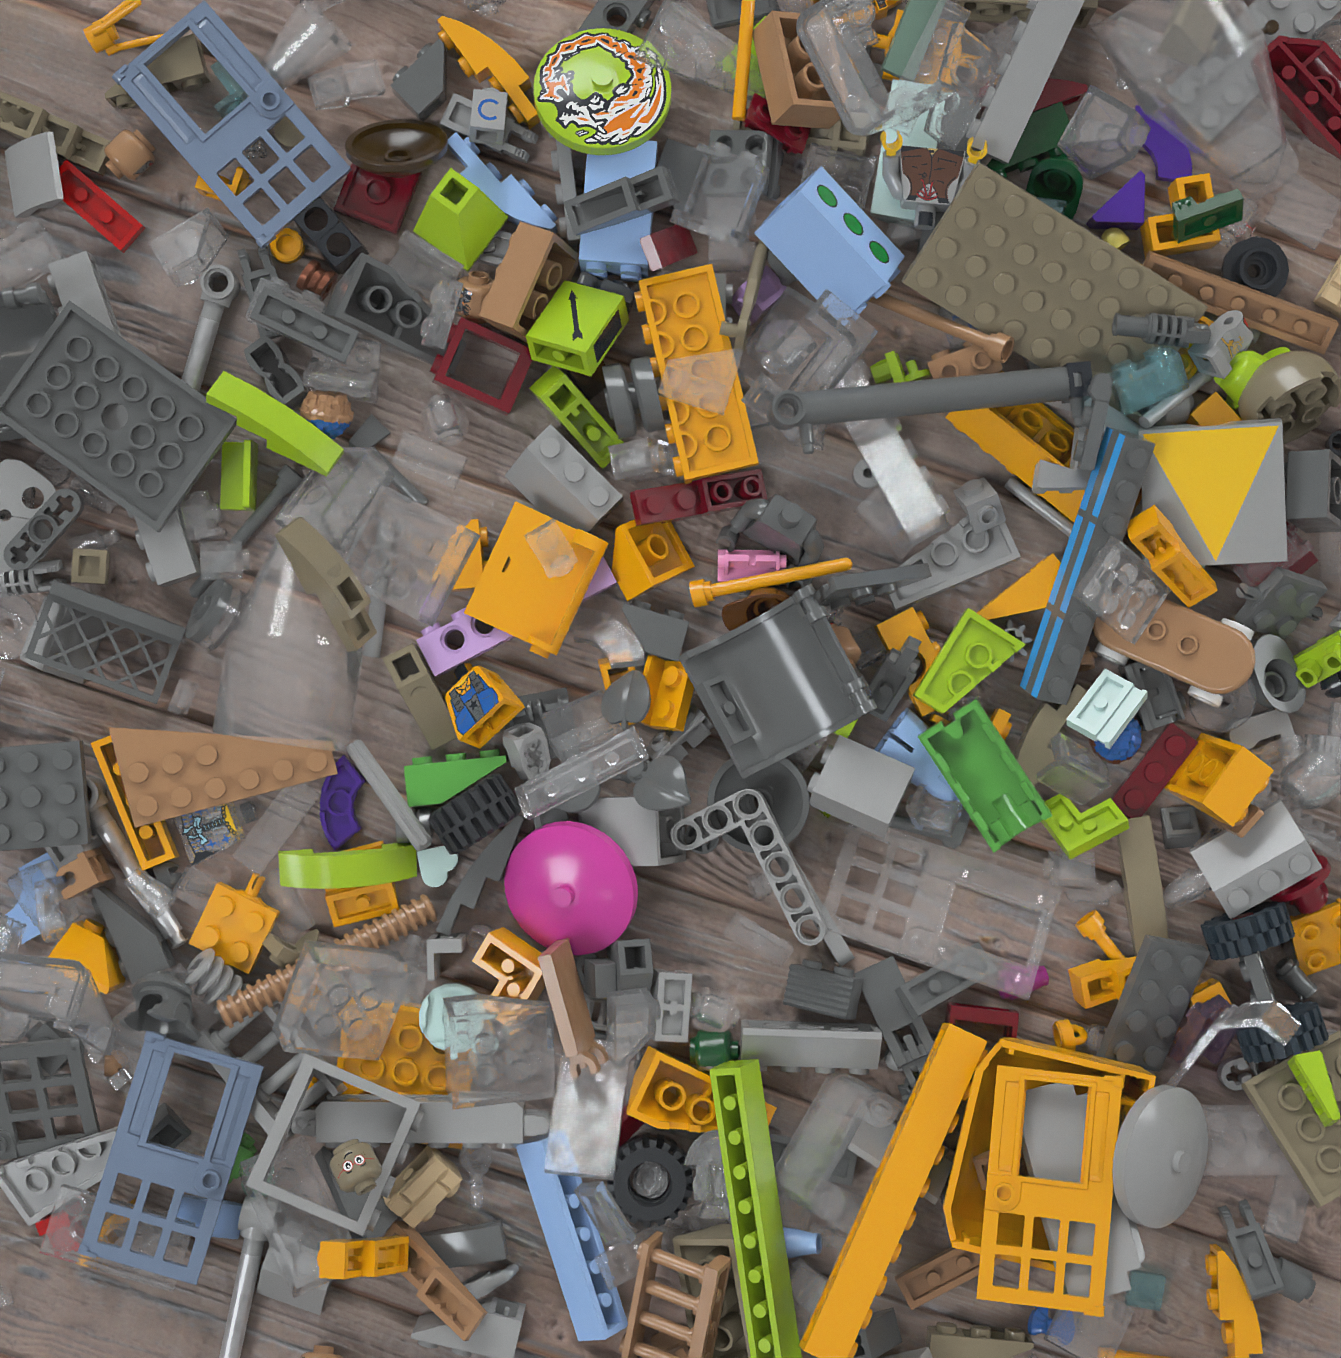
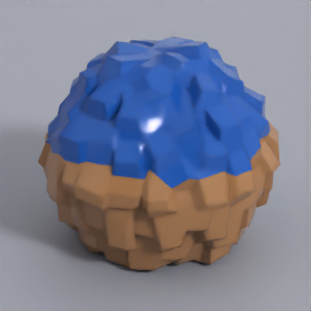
M316 389L315 392L310 390L299 408V412L304 419L334 440L350 427L354 415L347 395L338 391L335 394L329 390Z

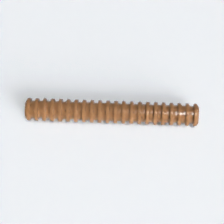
M422 894L419 896V900H410V905L402 904L400 910L393 909L391 910L392 914L388 916L386 913L383 914L382 919L379 921L376 918L373 919V924L369 926L367 923L362 926L363 929L360 931L356 928L353 930L354 934L349 936L346 933L343 935L344 939L340 941L338 938L335 939L333 945L330 946L327 943L324 945L325 949L320 951L317 948L314 950L315 954L311 956L309 953L306 954L304 960L300 961L298 958L295 960L296 964L292 966L290 964L285 965L286 969L283 971L277 969L275 970V975L267 974L265 980H256V985L251 986V984L246 985L247 989L244 991L238 989L236 995H227V1000L223 1002L221 999L217 1000L216 1007L226 1026L233 1028V1023L237 1021L239 1023L244 1022L243 1018L249 1016V1018L254 1017L253 1013L256 1011L259 1013L263 1012V1007L268 1005L271 1008L273 1007V1002L277 1000L279 1003L282 1002L284 996L287 995L290 998L293 996L292 992L297 990L300 993L303 991L302 987L306 985L308 988L311 987L313 981L321 982V977L325 975L327 977L332 976V971L340 972L342 966H351L353 960L359 962L361 961V956L365 955L368 957L371 951H380V946L388 947L390 941H399V936L407 937L409 931H418L420 925L426 927L428 921H437V913L430 899Z

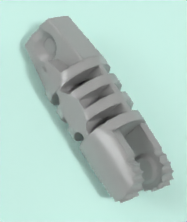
M62 560L37 562L29 570H12L0 573V597L50 591L54 579L42 580L41 573L59 571L63 568ZM55 579L67 584L66 579Z

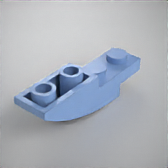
M456 132L448 139L449 150L466 168L460 175L477 186L508 216V221L519 225L521 221L555 234L558 232L554 223L557 217L546 204L540 207L532 198L535 192L523 178L517 181L511 174L503 182H500L503 178L500 172L491 162L485 165L477 155L481 152L474 142H469V137L463 140Z

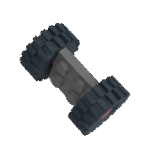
M1263 902L1232 919L1229 918L1227 913H1224L1201 924L1211 959L1226 960L1239 957V967L1244 982L1251 981L1253 986L1250 989V1000L1255 1016L1246 1017L1244 1021H1239L1236 1023L1237 1025H1234L1245 1061L1248 1063L1253 1061L1254 1063H1260L1263 1060L1269 1062L1276 1058H1287V1056L1292 1054H1300L1304 1050L1309 1051L1314 1046H1319L1324 1043L1323 1041L1329 1039L1317 1002H1297L1293 1005L1287 1004L1278 1008L1261 951L1267 950L1269 947H1276L1280 943L1287 942L1290 938L1295 937L1285 902Z

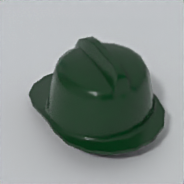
M1062 153L1060 157L1055 156L1042 160L1034 166L1029 176L1026 192L1072 220L1076 214L1082 194L1083 177L1077 165L1068 159V154Z

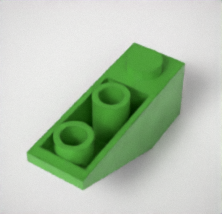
M500 749L479 751L480 758L466 759V753L445 755L446 762L433 763L432 756L412 758V765L404 766L408 806L445 803L508 763V755L500 756Z

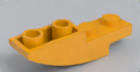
M445 16L438 18L437 21L441 31L437 35L448 51L454 48L458 53L460 59L457 60V63L468 78L474 75L479 83L491 76L487 80L491 88L508 93L507 99L511 105L507 108L518 124L524 122L530 130L540 123L536 109L524 94V92L531 88L529 76L503 48L476 29Z
M1209 1244L1210 1254L1205 1255V1269L1207 1275H1211V1289L1206 1291L1208 1309L1212 1310L1219 1320H1226L1221 1325V1334L1224 1344H1227L1228 1357L1223 1358H1249V1354H1263L1257 1313L1253 1301L1249 1298L1242 1277L1224 1250L1217 1244Z

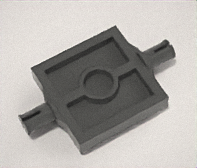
M1276 567L1267 579L1258 586L1253 587L1241 583L1240 587H1237V596L1247 600L1234 618L1238 623L1251 630L1264 634H1273L1285 640L1296 629L1303 618L1306 617L1313 621L1320 620L1318 617H1322L1323 610L1316 605L1328 589L1320 580Z

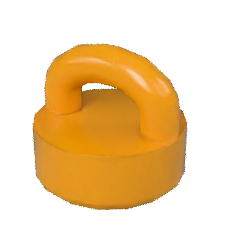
M1068 1019L1055 1021L1053 1024V1037L1056 1047L1075 1051L1077 1045L1084 1044L1088 1039L1087 1031L1082 1026L1071 1024Z

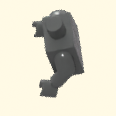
M774 494L767 500L750 499L746 501L730 521L732 526L722 527L716 539V545L721 539L729 540L731 543L727 551L731 552L738 542L739 532H743L744 535L772 552L776 553V551H779L780 555H786V560L797 567L818 563L824 549V542L816 530L817 519L815 516L801 509L799 505L777 494ZM812 578L796 582L803 588L812 583ZM794 582L787 583V589H790Z

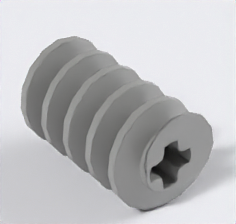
M212 948L205 949L192 960L187 968L189 975L184 982L187 986L195 982L198 983L194 989L195 995H200L205 991L208 992L203 999V1003L206 1005L219 999L223 1002L227 1000V995L231 994V996L237 994L236 991L238 989L244 991L247 989L246 985H248L243 984V980L239 975H233L234 972L230 966H224V960L219 956H215V951ZM217 1003L214 1005L212 1009V1012L214 1014L219 1013L216 1007Z

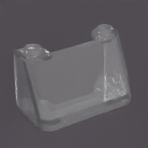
M0 952L1 1043L10 1044L20 1041L27 1034L32 1019L54 1022L53 1027L58 1031L71 1033L82 1040L84 1047L88 1051L111 1056L117 1032L93 975L87 966L79 961Z

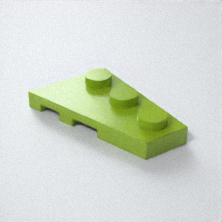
M967 608L912 696L940 714H943L1026 644Z

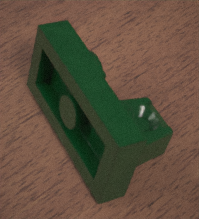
M1239 189L1219 193L1199 204L1191 196L1172 202L1173 236L1177 243L1242 221L1244 197Z

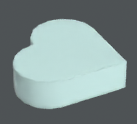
M445 846L416 851L422 879L430 887L443 885L448 879V871L454 869L459 861V855H450Z

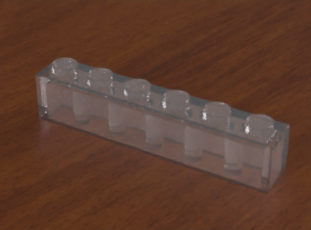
M851 351L815 370L824 389L870 385L867 379L872 377L864 360L856 361ZM897 417L843 422L913 546L950 526L945 515L950 512V509L942 494L939 493L934 496L930 489V486L935 483L925 465L921 468H918L914 459L918 457V454L910 439L908 438L903 441L898 434L903 428Z

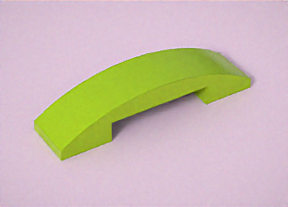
M409 842L381 844V849L314 853L313 849L278 851L280 886L310 889L352 888L386 884L417 876L416 849Z

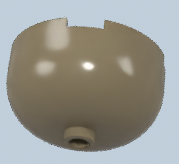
M1290 351L1279 354L1261 364L1253 373L1238 401L1239 417L1242 421L1281 418L1283 424V444L1289 443L1319 426L1321 421L1318 418L1330 406L1338 407L1341 402V378L1328 361L1315 353ZM1293 410L1298 415L1296 421L1290 415Z

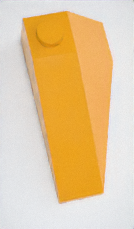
M648 1045L633 1078L626 1114L658 1129L718 1133L710 1075ZM765 1102L769 1126L777 1107Z

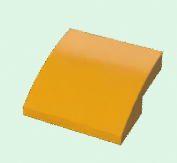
M382 840L342 851L381 849V844H384V841ZM394 882L364 887L325 889V899L334 928L379 917L385 913L391 914L393 909L400 910Z

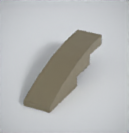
M0 91L1 131L21 140L40 133L53 132L58 157L67 159L71 163L104 176L108 168L105 164L109 161L105 155L104 148L110 140L83 130L78 125L54 116L43 108Z
M1150 815L1128 819L1130 828L1116 835L1120 852L1118 859L1125 890L1123 898L1135 956H1137L1145 935L1169 939L1162 883Z

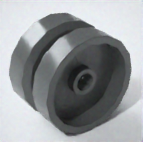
M649 356L631 360L630 371L633 381L628 383L621 364L614 363L602 366L606 383L604 394L610 419H614L618 439L636 436L637 425L634 414L640 413L643 427L648 433L664 430L665 424Z

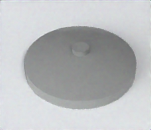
M1159 1085L1149 1089L1131 1107L1119 1131L1112 1168L1114 1192L1118 1205L1124 1215L1139 1225L1149 1228H1162L1176 1221L1192 1202L1201 1183L1207 1160L1208 1130L1201 1104L1188 1090L1171 1085Z

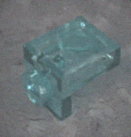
M217 61L210 68L229 95L214 107L220 116L225 118L246 100L248 95Z

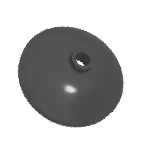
M731 758L719 768L713 777L708 791L707 806L709 807L744 789L758 790L766 798L789 844L798 836L807 821L810 809L809 791H807L808 786L803 775L786 758L745 779H742ZM752 794L746 795L741 800V808L747 814H753L758 809L754 802L756 797ZM718 809L712 813L710 820L714 828L723 829L727 824L728 818L724 811ZM766 825L759 827L756 832L757 841L762 845L772 843L774 839L773 830ZM742 826L721 836L733 847L745 852L754 853Z

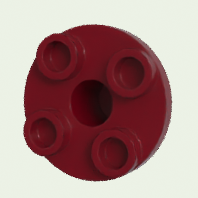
M1312 849L1322 869L1273 895L1269 899L1274 902L1289 901V905H1295L1301 914H1312L1322 909L1327 903L1329 896L1327 885L1324 883L1331 872V865L1327 858L1323 855H1317L1315 850Z

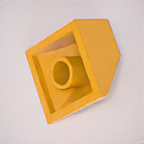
M634 519L616 528L611 572L627 601L645 594L695 567L671 522L636 526Z
M86 918L85 921L73 922L45 961L46 964L106 995L122 988L126 982L119 968L116 948L109 944L103 931L105 927L89 918Z

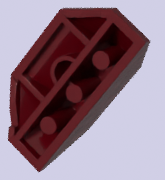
M1279 35L1252 59L1265 90L1313 144L1341 160V59L1325 41L1288 38V36Z

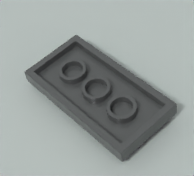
M1145 935L1097 1056L1140 1066L1145 1070L1160 1072L1210 952L1202 945Z

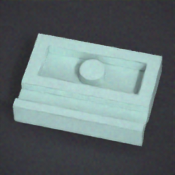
M1104 669L1068 716L1067 726L1096 742L1097 740L1102 742L1106 748L1110 749L1147 700V691L1144 689L1142 691L1134 687L1133 683Z

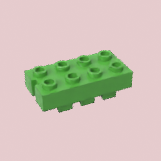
M975 698L953 712L955 720L947 725L940 720L920 733L918 738L994 853L1022 831L1042 820L1050 818L1052 812L978 699Z

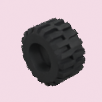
M500 773L492 774L433 812L428 821L449 854L453 855L461 853L519 815L522 806Z
M650 1133L642 1134V1137L638 1139L634 1136L629 1139L626 1145L622 1144L617 1149L616 1155H613L610 1161L607 1176V1190L610 1193V1201L612 1205L617 1206V1212L622 1217L624 1215L629 1217V1222L636 1224L637 1221L643 1222L645 1227H651V1223L655 1222L658 1223V1226L664 1225L665 1220L671 1218L673 1221L678 1217V1212L680 1210L684 1211L688 1205V1199L691 1198L693 1191L691 1162L687 1159L684 1149H680L674 1140L668 1141L664 1139V1135L657 1134V1137H651ZM644 1162L659 1163L670 1174V1186L659 1196H642L630 1184L632 1170Z

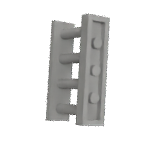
M278 1000L273 1002V1007L271 1008L268 1005L263 1007V1010L277 1027L242 1057H236L228 1048L230 1045L229 1041L261 1014L258 1011L253 1013L254 1017L249 1018V1016L244 1017V1022L239 1023V1021L233 1023V1028L225 1026L221 1031L214 1030L213 1028L200 1031L202 1036L195 1042L198 1047L252 1063L260 1060L285 1037L295 1048L298 1054L263 1084L259 1083L250 1113L267 1134H269L279 1112L271 1101V1094L297 1072L305 1053L326 1062L280 1006ZM211 1063L227 1083L231 1069ZM316 1070L315 1074L320 1080L306 1091L297 1112L306 1110L328 1090L335 1097L345 1092L348 1088L344 1085V1081ZM291 1127L287 1133L284 1142H287L292 1136L295 1135L294 1133H292Z

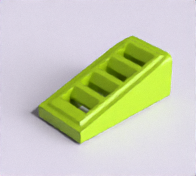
M1318 1050L1294 1055L1287 1062L1289 1068L1324 1127L1332 1126L1341 1116L1322 1052Z

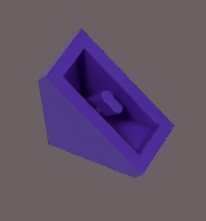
M1140 170L1087 221L1086 225L1090 229L1119 228L1121 230H1138L1144 224L1145 174Z

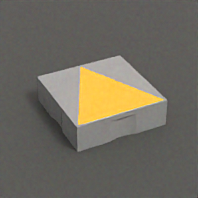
M1281 418L1230 421L1213 426L1181 424L1151 426L1148 429L1139 428V436L1155 443L1141 485L1142 509L1145 511L1155 505L1173 524L1175 531L1201 566L1287 561L1283 424ZM1145 557V568H1151L1149 560Z

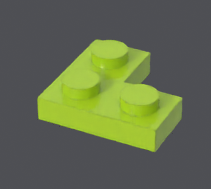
M1064 792L1045 801L1052 812V816L1047 820L1041 821L1070 860L1130 828L1128 819L1111 798L1080 813Z

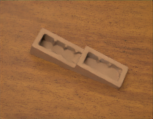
M405 1221L393 1222L384 1237L396 1235L409 1236L408 1271L401 1272V1274L419 1290L416 1296L463 1341H468L488 1312L415 1228H412Z

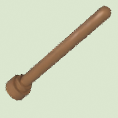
M885 293L877 299L873 296L869 300L873 304L984 348L985 353H988L989 358L1000 363L1006 362L1013 350L1014 338L999 332L987 335Z

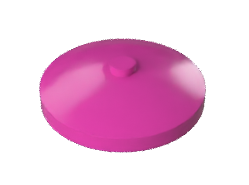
M560 821L543 825L532 831L516 846L506 866L504 886L509 908L520 927L532 939L546 948L557 940L568 938L573 955L598 952L615 942L627 929L634 917L638 902V886L633 867L624 851L614 840L589 825L572 821Z

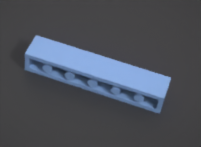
M566 1130L552 1131L541 1136L538 1134L525 1140L523 1143H518L516 1149L578 1341L606 1340L625 1329L628 1321Z

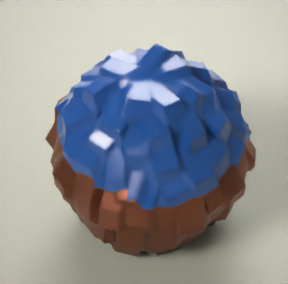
M1134 716L1110 749L1106 748L1102 742L1098 740L1096 742L1090 738L1089 745L1093 752L1104 762L1120 764L1123 761H1129L1133 755L1138 753L1142 745L1141 723Z

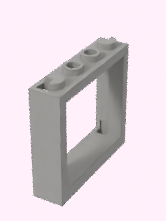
M305 1053L246 1186L363 1236L367 1229L374 1230L382 1211L376 1209L381 1196L389 1197L396 1178L392 1177L391 1173L395 1164L402 1165L411 1145L406 1144L405 1141L410 1130L417 1132L425 1114L419 1110L422 1103ZM316 1070L407 1109L382 1164V1173L375 1181L377 1186L371 1190L358 1221L266 1181Z

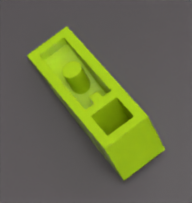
M552 366L529 387L546 409L600 468L606 467L627 447L622 440L618 439V435L571 380L557 367Z

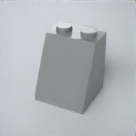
M634 796L598 797L597 801L589 809L578 813L580 823L594 827L614 840L624 851L632 866H661L686 861V850L677 848L671 839L672 828L677 822L684 819V807L666 811H654L640 806ZM685 826L680 831V838L684 843Z

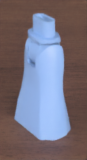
M906 708L900 713L874 750L914 767L915 770L911 779L913 785L942 801L954 803L959 808L962 805L918 738V735L929 727L911 709Z

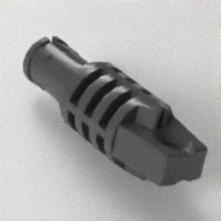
M1116 313L1112 323L1113 336L1142 338V341L1146 344L1188 348L1189 343L1209 344L1211 330L1207 324L1194 323V317L1156 313L1146 314L1145 317Z

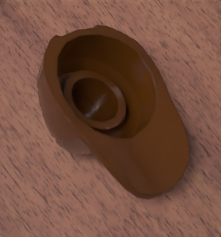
M773 587L754 589L746 598L726 604L721 612L722 620L726 628L732 631L764 614L790 597L785 592Z

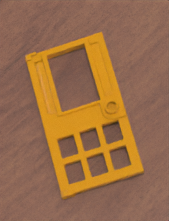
M997 1065L976 1299L1083 1312L1084 1315L1104 1317L1105 1306H1103L1113 1197L1112 1168L1114 1150L1118 1138L1121 1092L1124 1086V1077L1118 1075H1104L1102 1077ZM1027 1080L1088 1086L1080 1182L1019 1175ZM1000 1212L1025 1216L1022 1246L996 1243ZM1034 1217L1060 1220L1056 1251L1031 1247ZM1070 1221L1095 1224L1092 1255L1067 1252ZM996 1254L1021 1257L1018 1288L993 1285ZM1031 1258L1056 1261L1053 1292L1028 1289ZM1066 1263L1091 1265L1088 1297L1063 1294Z

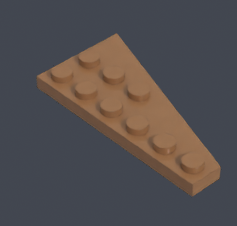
M108 727L135 828L338 774L330 742L326 740Z

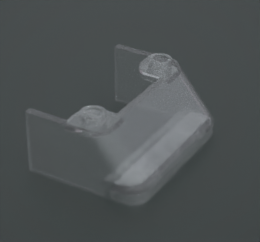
M820 0L800 14L796 23V31L845 128L850 133L864 137L909 122L957 93L955 86L940 80L919 93L908 86L898 87L888 93L858 35L869 28L875 19V7L872 1Z
M843 1072L830 1074L822 1084L775 1166L778 1193L848 1235L851 1228L838 1220L845 1207L844 1193L839 1187L828 1180L862 1121L874 1127H886L895 1120L897 1114L902 1115L906 1105L850 1074Z

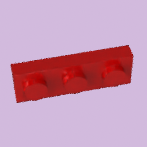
M66 159L59 167L64 197L62 201L121 252L125 253L146 228Z

